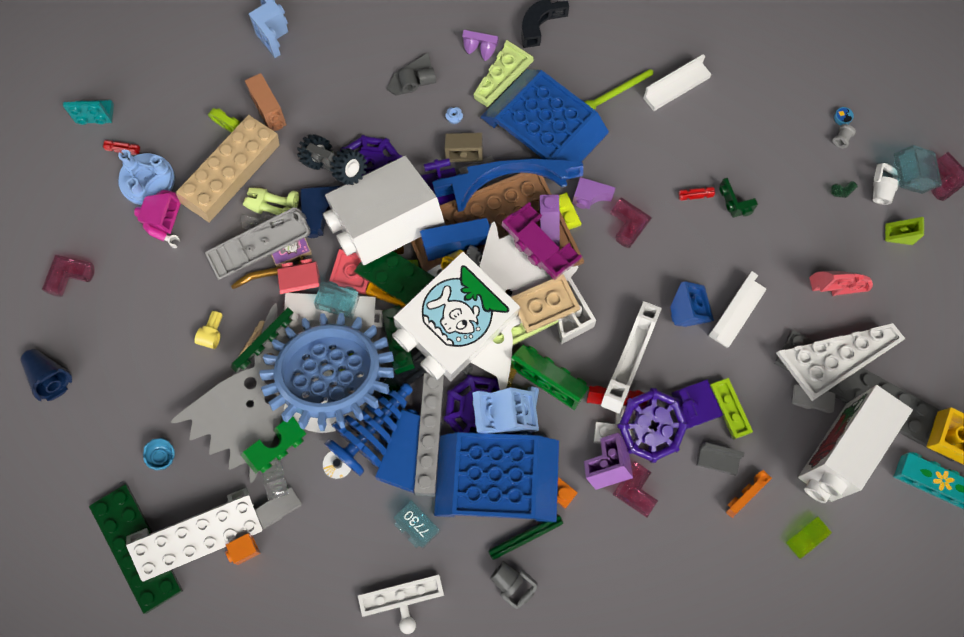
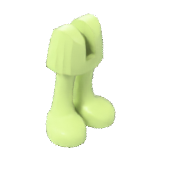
M249 188L247 195L250 197H246L243 202V206L258 214L265 211L279 215L291 208H298L299 192L293 190L287 197H281L269 193L267 189ZM267 202L279 204V205H282V206H285V207H284V208L275 207V206H272V205H270V204H267Z

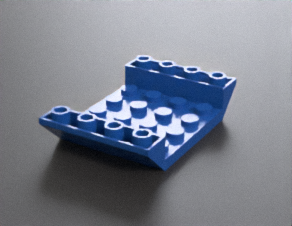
M527 69L481 115V119L495 128L499 124L542 159L582 162L609 133L597 111L542 70Z
M459 432L441 435L434 516L455 517L456 515L535 519L541 522H556L559 440L535 435Z

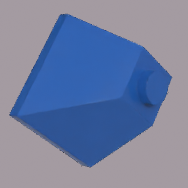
M685 281L681 282L670 306L671 318L674 324L687 327L714 321L705 286Z

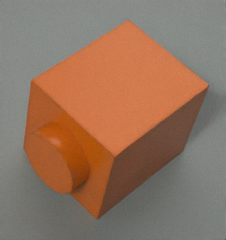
M250 533L226 544L227 551H225L229 562H233L236 565L261 554L253 535Z

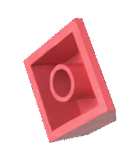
M312 258L300 260L301 264L293 265V262L281 264L282 267L277 269L280 294L319 287L321 279L317 261H312Z

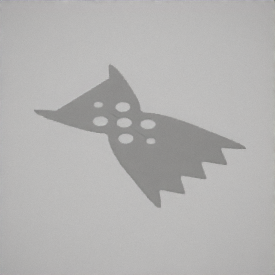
M276 303L271 307L261 334L277 319ZM282 327L278 331L279 335L276 340L286 344L290 339L285 328ZM270 341L264 345L265 350L258 357L255 355V366L253 368L241 371L220 382L181 411L171 421V423H179L192 420L189 440L210 434L209 455L230 449L229 470L246 463L241 456L242 452L259 439L266 447L270 448L276 435L273 430L280 424L282 418L281 414L285 404L272 411L270 405L265 402V397L261 390V387L265 386L266 383L260 377V370L274 369V365H266L264 363L263 355L272 353L278 356L279 351L274 349ZM248 377L255 378L257 381L256 387L247 389L244 386L245 379ZM248 400L254 402L253 407L249 408L246 406ZM250 468L249 476L252 483L258 473L255 474Z

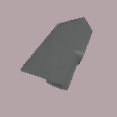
M426 53L395 72L387 86V90L396 96L414 92L419 86L436 83L435 72L431 66L429 54Z

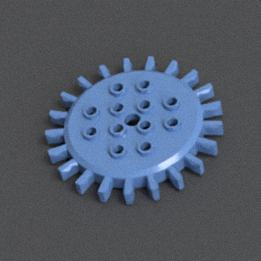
M323 313L320 314V325L311 327L310 322L306 318L302 319L304 331L298 334L290 327L285 328L290 340L286 344L276 339L272 341L274 349L279 351L278 356L263 355L265 364L274 365V369L260 370L259 372L262 380H275L274 383L261 387L264 397L277 392L280 394L268 402L272 411L286 403L288 407L281 414L283 420L288 422L297 412L301 414L298 422L301 429L306 428L311 417L318 418L317 423L320 431H325L326 419L336 417L339 427L341 429L345 428V418L343 415L349 412H353L359 421L363 420V413L360 408L362 404L366 402L375 409L379 407L378 400L372 396L374 390L385 394L389 393L388 384L379 382V378H394L393 368L380 367V364L393 362L394 359L392 351L382 354L377 353V351L387 347L388 343L386 337L372 343L371 339L377 335L376 326L372 325L362 333L359 331L363 325L360 317H357L350 327L345 325L344 313H339L336 324H328L327 317ZM325 371H334L330 376L323 375Z

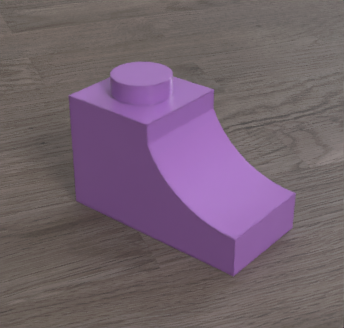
M580 177L572 204L581 209H590V206L598 201L611 202L615 187Z

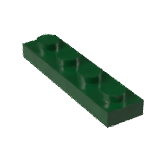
M400 305L382 311L390 352L392 351L394 359L392 362L396 374L415 368L412 352H407L392 336L398 330L395 327L394 316L402 310Z
M287 307L232 363L231 368L235 372H238L240 369L244 371L252 363L250 359L254 355L258 357L265 350L264 345L268 341L272 342L279 335L278 331L282 327L287 328L291 324L294 312Z

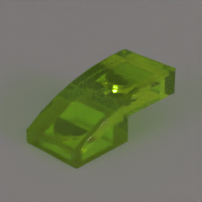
M817 516L805 525L802 530L787 540L786 543L797 557L801 559L832 532Z

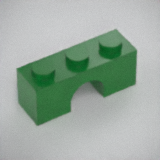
M293 416L288 422L283 421L273 430L279 440L277 447L268 448L259 439L242 452V458L255 474L259 471L264 473L272 467L271 462L277 458L280 461L288 454L287 449L291 446L296 448L304 442L302 438L306 435V432L300 428L299 423Z

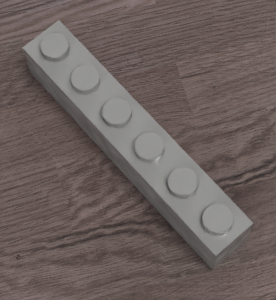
M424 373L414 489L415 496H436L444 374L438 380H435L430 374Z

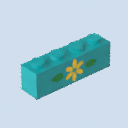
M914 452L906 453L900 457L893 476L894 478L964 509V477L960 476L959 472L944 469L939 463L927 461L921 455Z

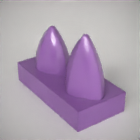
M468 30L463 31L464 48L468 54L475 51L478 44L481 43V55L484 61H487L494 53L495 48L498 47V36Z

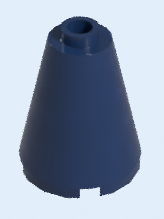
M37 349L27 350L21 356L20 361L30 389L38 401H41V399L52 401L68 390L66 386L69 382L72 383V376L66 369Z

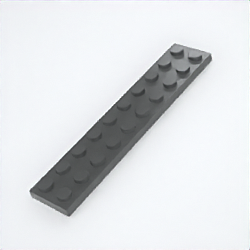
M792 330L782 350L812 344L815 341ZM777 357L774 364L789 371L781 359ZM861 368L828 390L835 393L836 398L848 403L875 385H878L913 409L899 433L925 447L927 446L937 412L941 411L864 368ZM936 452L937 454H939V455L945 457L946 459H948V460H950V461H954V460H952V459H950V458H948V457H946V456H944V455H942V454Z

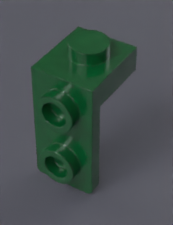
M728 178L722 180L719 191L721 196L725 198L727 211L731 213L732 218L741 215L743 217L751 215L758 205L756 198L738 203Z

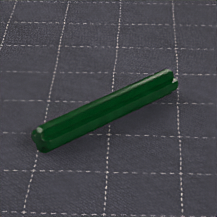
M557 514L556 522H542L489 549L488 552L491 559L495 560L563 524L561 516Z

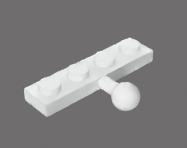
M436 575L358 595L362 617L400 608L402 620L399 623V628L404 634H411L416 628V622L410 617L408 605L444 596L440 576Z

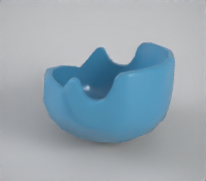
M156 438L145 445L143 460L149 468L157 471L164 470L173 463L175 450L168 440Z

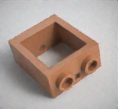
M260 73L245 80L250 96L267 127L273 131H278L287 125L281 107L263 75Z

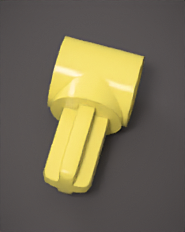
M218 311L211 312L207 325L198 329L195 335V344L212 349L217 348L220 341V333L217 329L223 316L222 313Z

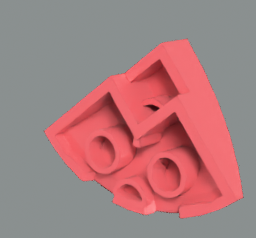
M821 271L809 277L812 291H831L832 296L868 292L873 287L870 277L853 272Z

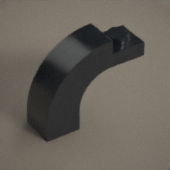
M540 0L527 10L523 18L521 31L523 48L540 46L541 32L539 27L542 23L551 19L568 17V1L551 3L550 0Z

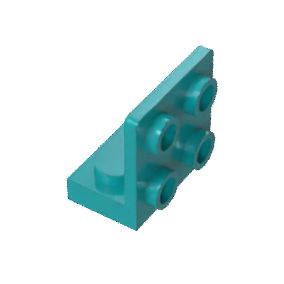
M112 100L63 102V107L75 123L81 125L87 123H112L114 108Z

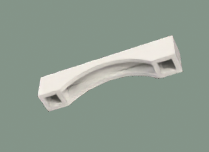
M643 301L626 346L604 395L602 407L620 414L662 308Z

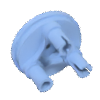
M125 149L122 150L124 155L119 152L118 157L123 162V166L119 173L118 184L122 194L130 202L142 205L146 196H152L161 190L172 191L175 183V174L172 166L166 159L151 153L138 154L133 157Z

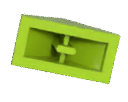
M924 217L885 224L886 242L914 245L924 236Z

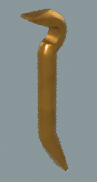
M280 267L250 272L236 281L231 287L235 289L253 279L278 275L277 269Z

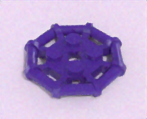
M361 135L354 142L341 148L355 150L359 146H363L359 152L364 155L367 161L364 164H368L371 161L374 166L364 168L366 173L361 176L367 175L403 157L395 150L388 138L381 139ZM367 144L379 145V146H378V147H371V146H367ZM385 149H386V150L389 152V154L391 155L390 157H387L386 155L383 154V151H384Z
M470 374L453 389L448 390L446 393L447 403L445 416L443 417L444 422H447L455 433H469L471 428L476 429L472 393L476 391L492 393L494 388L496 391H500L498 379L496 377H477ZM475 384L488 385L489 387L488 390L477 389ZM470 386L471 390L463 397L459 395L461 391ZM457 400L460 402L459 412L453 413L454 402ZM461 418L467 425L466 428L463 430L455 419Z
M651 388L650 391L627 400V406L620 423L617 424V428L621 431L628 453L647 459L650 463H656L657 460L669 454L677 453L680 450L679 446L685 431L689 427V423H687L680 406V399L662 393L656 388ZM657 399L668 404L664 408L656 405ZM649 400V405L642 408L639 407L638 404ZM633 410H635V420L632 423H628ZM671 410H674L678 422L672 421L669 413ZM652 420L657 423L654 430L649 429L650 421ZM673 427L678 428L673 441H671L669 437L673 434ZM628 429H633L636 437L634 440H632ZM641 442L649 445L648 451L638 447ZM665 442L668 447L656 452V446Z

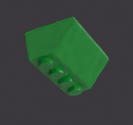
M523 344L511 357L510 369L575 411L589 389L586 386L587 383L580 378L576 379L571 376L567 369L554 365V361L550 358L537 354L538 351L535 348L527 347Z

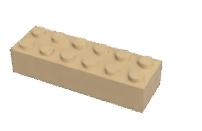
M248 115L176 191L179 202L210 223L280 146L278 134Z

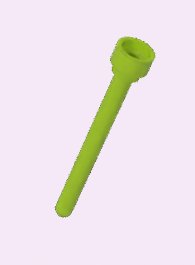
M648 69L594 100H585L584 102L595 110L598 105L652 76L653 70Z

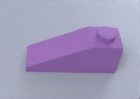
M540 195L539 214H542L540 228L560 250L559 195Z

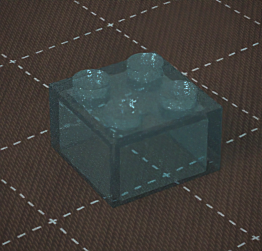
M912 145L894 153V165L897 169V180L901 188L923 194L942 186L935 152Z

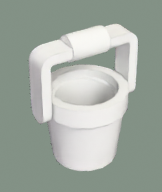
M880 163L876 167L873 182V202L877 204H891L898 189L901 174L888 163ZM883 170L892 174L893 178L882 176Z

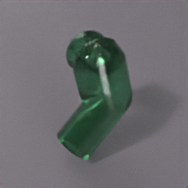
M854 181L849 182L845 187L834 184L830 192L834 197L847 198L858 186Z

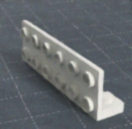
M247 488L227 495L228 502L164 529L149 534L146 528L127 536L126 546L141 581L148 580L224 548L226 544L247 533L255 535L262 532V527Z

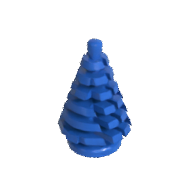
M404 383L398 392L392 390L388 393L391 397L389 401L383 396L378 398L377 400L382 406L381 410L379 408L375 409L369 404L365 405L371 414L374 415L371 418L362 410L364 419L361 421L366 425L365 427L360 425L351 416H344L345 422L358 434L357 436H354L346 428L341 429L337 421L332 423L331 426L349 442L345 448L339 446L332 439H328L324 444L359 476L364 473V469L354 459L357 452H360L379 468L381 461L364 444L367 442L381 455H385L386 448L373 434H377L383 441L390 444L392 438L381 425L384 424L388 429L395 432L397 425L389 416L392 415L396 419H400L402 413L397 407L401 406L405 409L407 404L405 398L413 392L412 387Z

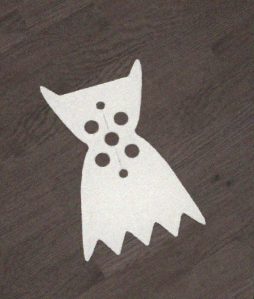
M495 222L491 224L480 268L504 292L507 289L512 290V295L510 296L512 297L553 279L543 268L540 269L537 265L534 266L530 263L528 256L516 248L514 238L510 234L499 239ZM578 266L571 267L563 273L567 281L577 271ZM518 315L501 332L504 335L502 343L496 344L492 340L471 361L476 366L495 375L498 379L500 390L506 389L513 345L511 329L521 324Z

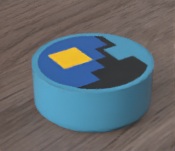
M847 107L839 108L834 114V120L838 125H849L854 118L853 112Z

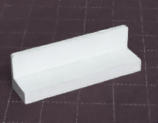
M705 55L697 57L646 88L643 99L653 111L711 77V73L703 65Z
M753 271L748 275L709 334V337L726 348L731 345L766 291L765 287L755 282L758 275Z

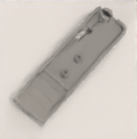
M291 208L206 251L205 254L217 279L221 280L309 236L310 228L305 220L307 219L305 214L299 208Z

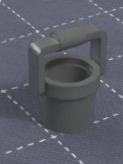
M504 562L495 569L490 577L502 591L500 596L516 609H519L524 603L526 604L534 596L538 585L525 571L517 572ZM526 579L533 586L516 602L510 596Z

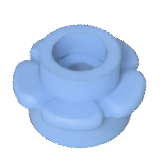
M450 107L445 117L451 124H457L462 120L463 113H461L462 110L458 107Z

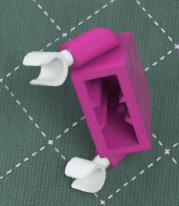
M161 190L152 196H146L142 206L135 208V216L143 224V229L150 236L163 242L164 240L168 241L172 248H177L171 242L175 239L180 241L178 236L167 235V233L171 234L181 204L176 192Z

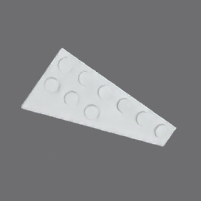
M892 323L846 336H838L804 346H797L788 350H780L776 354L811 401H813L902 342L905 338Z

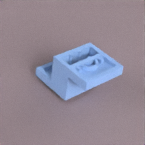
M260 0L262 6L250 12L249 16L255 34L273 57L276 58L281 55L279 51L280 44L277 39L288 33V22L283 15L285 11L280 4L277 5L275 3V0Z
M510 387L493 393L483 391L472 393L475 425L478 433L510 434L518 431H539L534 392Z

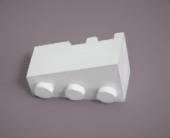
M571 278L567 282L578 302L580 310L559 319L557 327L561 344L592 329L596 323L594 315Z

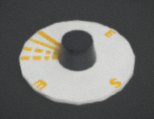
M332 451L324 457L323 469L329 477L335 479L343 478L351 471V468Z

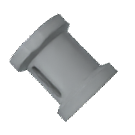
M843 124L839 128V134L833 138V143L839 148H847L850 138L856 133L853 126Z

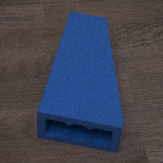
M487 218L421 230L420 234L428 262L445 257L457 250H468L470 245L477 247L486 244L491 227Z
M401 409L402 415L396 422L397 428L395 432H392V440L387 445V451L382 458L375 477L378 481L414 493L420 416L414 410L407 409L405 411Z

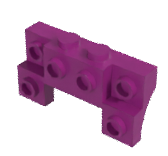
M529 202L520 210L504 219L501 226L514 238L516 248L528 256V260L532 265H537L540 269L543 268L556 280L566 270L568 271L582 258V255H578L570 243L559 250V247L536 224L542 218V214H538Z

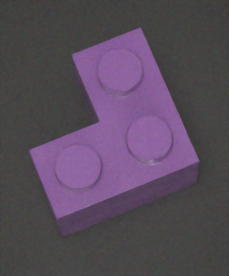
M620 433L600 438L602 455L584 461L586 479L595 490L633 478L630 455Z

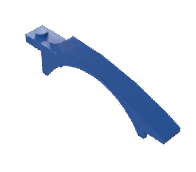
M548 159L497 161L467 167V174L441 178L432 183L436 197L454 193L458 211L460 212L464 211L472 195L481 186L499 176L512 173H531L546 177L559 186L565 187L567 186V179L583 176V163Z

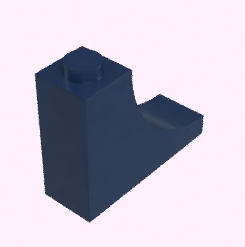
M342 186L301 189V211L305 214L307 218L305 220L310 228L308 238L324 236L326 221L323 213L331 209L325 195Z

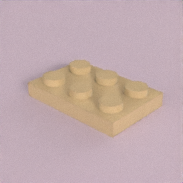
M564 274L560 275L556 280L551 279L511 297L520 306L518 317L527 334L580 310Z

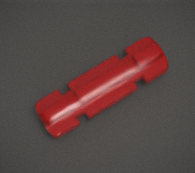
M105 140L103 148L106 151L114 150V152L122 153V150L125 149L131 155H138L140 153L138 144L130 145V143L113 142L112 140Z
M712 186L706 187V189L704 187L692 188L689 191L683 189L678 192L679 200L681 201L687 200V198L689 200L701 199L704 196L711 198L715 195V189Z

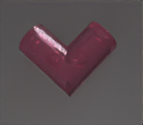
M949 152L932 164L944 177L932 187V193L938 200L944 201L964 186V168Z
M622 197L610 212L611 215L625 223L616 234L615 239L626 248H630L652 219V217Z
M55 255L42 290L50 295L62 297L69 278L90 282L94 276V265L90 262Z
M634 461L631 466L633 478L620 482L612 495L647 518L658 500L641 489L652 472Z

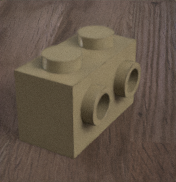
M482 133L446 134V159L449 158L450 162L483 161Z

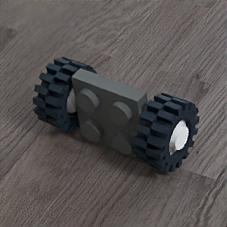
M316 134L307 135L308 138H303L304 142L300 141L301 148H297L300 153H297V156L300 157L299 161L303 165L314 170L324 168L331 172L336 180L347 185L359 183L358 179H363L361 175L366 173L364 168H367V165L364 163L367 161L360 152L350 148H343L341 152H336L338 155L336 156L333 154V150H331L333 147L329 144L330 141Z

